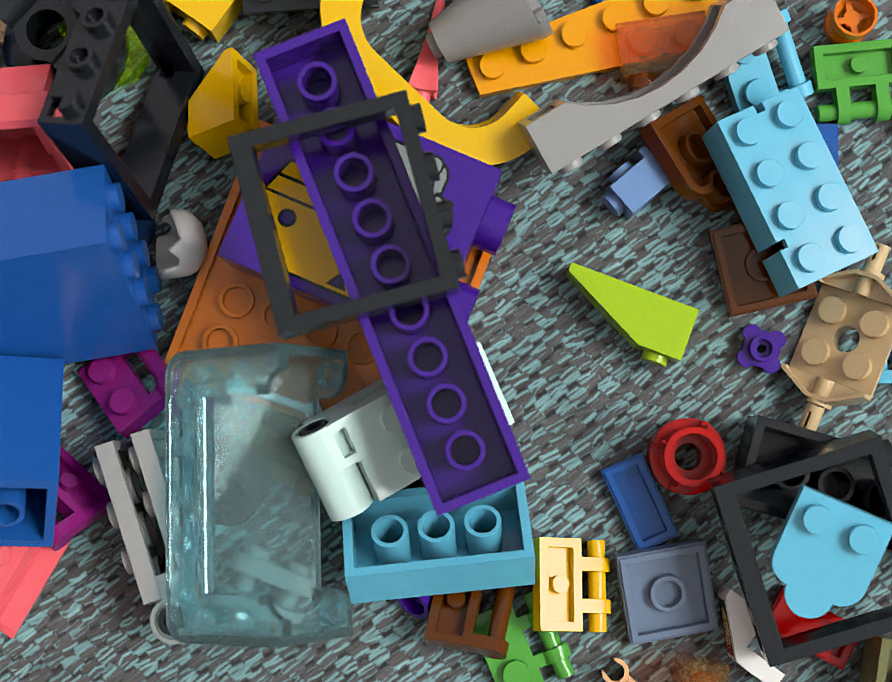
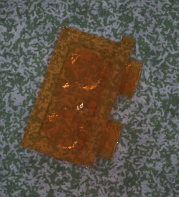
M705 11L616 23L614 31L621 67V74L619 76L620 86L632 85V90H637L650 84L669 70L685 53L696 37L705 20Z

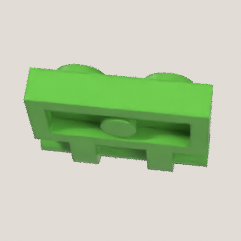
M892 39L813 46L809 50L814 94L831 92L832 104L816 106L815 118L817 123L833 122V124L848 125L854 119L872 118L874 122L890 120L892 116V98L890 97L889 88L892 86ZM850 90H871L870 101L851 102Z
M533 590L524 593L522 596L529 611L516 616L513 607L511 608L505 639L509 643L506 659L498 660L485 657L494 681L544 682L539 668L552 664L558 680L573 675L575 671L569 660V656L572 653L567 641H561L558 632L538 631L545 649L532 654L523 630L533 627ZM493 607L478 613L475 634L488 635Z

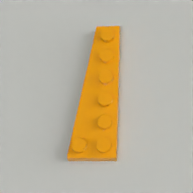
M605 0L551 21L550 26L554 34L545 39L464 60L479 98L533 88L546 83L575 79V77L599 72L615 71L618 68L637 64L644 65L658 62L662 59L681 56L685 53L702 27L710 5L718 0Z

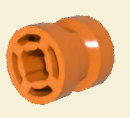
M839 0L827 13L823 22V32L827 40L832 44L860 42L875 27L878 20V9L872 0Z

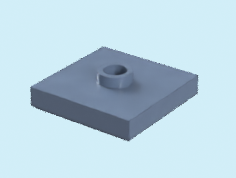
M698 538L614 554L627 641L630 646L719 629L705 540Z

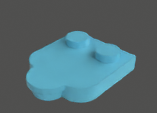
M801 484L770 554V563L774 573L785 583L784 597L791 611L803 618H817L824 615L832 605L846 607L860 601L866 593L891 539L892 523Z

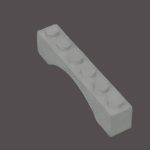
M718 0L710 5L702 27L685 53L669 70L650 84L627 95L604 101L573 102L555 99L520 120L517 124L542 168L551 174L557 171L560 175L566 174L583 163L582 156L597 148L598 151H603L618 143L622 139L620 133L632 125L636 124L637 127H642L661 116L660 108L672 101L679 104L697 95L700 92L698 85L711 77L714 80H719L732 74L739 68L737 63L739 60L751 53L755 57L773 49L778 45L776 38L789 31V28L775 0Z

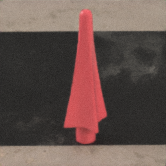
M435 0L431 20L444 10L445 0ZM428 27L427 34L431 32L430 27ZM425 38L408 83L430 103V99L437 100L439 59L435 58Z

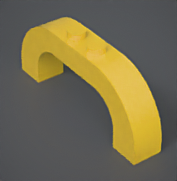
M319 0L321 27L343 18L346 19L376 96L379 97L406 90L410 105L420 103L427 132L418 135L489 165L505 163L532 149L517 122L540 108L525 93L517 91L495 115L483 122L470 125L451 122L443 117L370 46L361 25L363 0ZM397 115L387 117V122L399 126Z

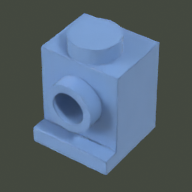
M645 145L638 150L633 158L636 162L635 166L627 161L608 178L613 184L601 195V199L615 216H619L622 213L629 220L671 184L654 155Z

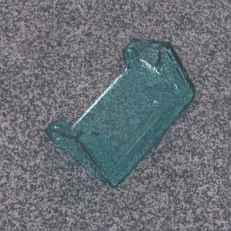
M272 342L182 351L176 353L170 359L165 373L167 628L176 641L186 644L284 648L353 636L352 608L347 595L338 588L321 587L320 497L291 438L292 433L303 425L302 422L319 414V399L333 398L343 391L348 377V350Z

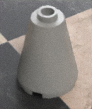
M455 0L429 22L431 32L426 34L425 38L436 59L444 56L448 63L545 39L554 34V31L539 0Z

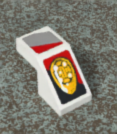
M722 585L717 593L728 656L760 681L780 682L784 674L774 666L769 667L763 658L748 648V645L755 637V632L745 600L733 590Z

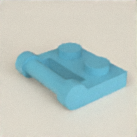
M787 7L779 9L786 24L790 22L791 18ZM790 30L776 38L778 41L776 49L788 86L781 89L777 88L766 53L755 57L751 53L737 62L739 68L735 72L723 78L734 113L753 105L756 108L761 102L797 86L803 98L815 92L811 79H805Z

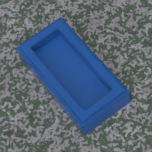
M642 453L633 455L600 470L635 550L654 547L679 535Z

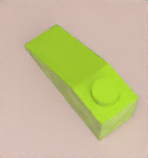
M571 262L565 276L633 348L643 351L641 355L642 360L661 367H666L668 361L672 363L681 361L699 309Z

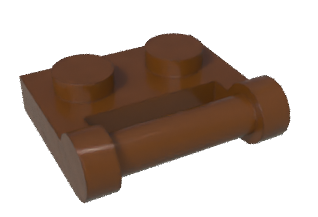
M516 586L497 588L488 635L474 633L483 590L433 595L424 635L425 644L479 653L492 659H506L509 643L505 639Z

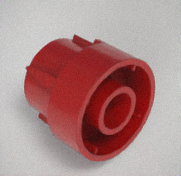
M692 418L669 421L655 431L648 443L646 461L652 477L662 488L672 493L681 495L703 493L710 489L707 481L708 478L722 475L726 472L727 454L724 442L719 433L708 422ZM685 443L693 446L697 452L695 465L687 470L680 468L675 461L677 448Z

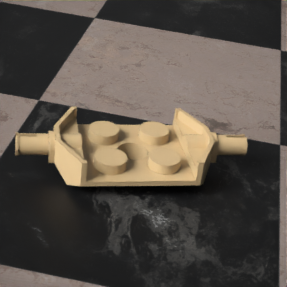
M875 242L879 252L867 257L864 265L859 270L852 269L836 272L818 280L822 286L789 365L782 363L781 366L802 393L807 396L806 401L808 403L797 426L816 431L825 409L831 411L832 406L858 405L871 401L892 350V289L884 282L885 276L881 273L889 251H891L889 246ZM848 330H857L860 337L857 347L850 352H841L838 345L841 335Z

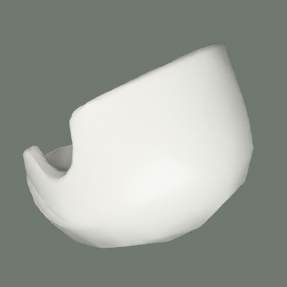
M182 208L172 209L169 215L162 218L163 222L171 225V230L156 238V264L161 279L181 278L194 274L201 268L208 251L206 231L202 223L188 210Z

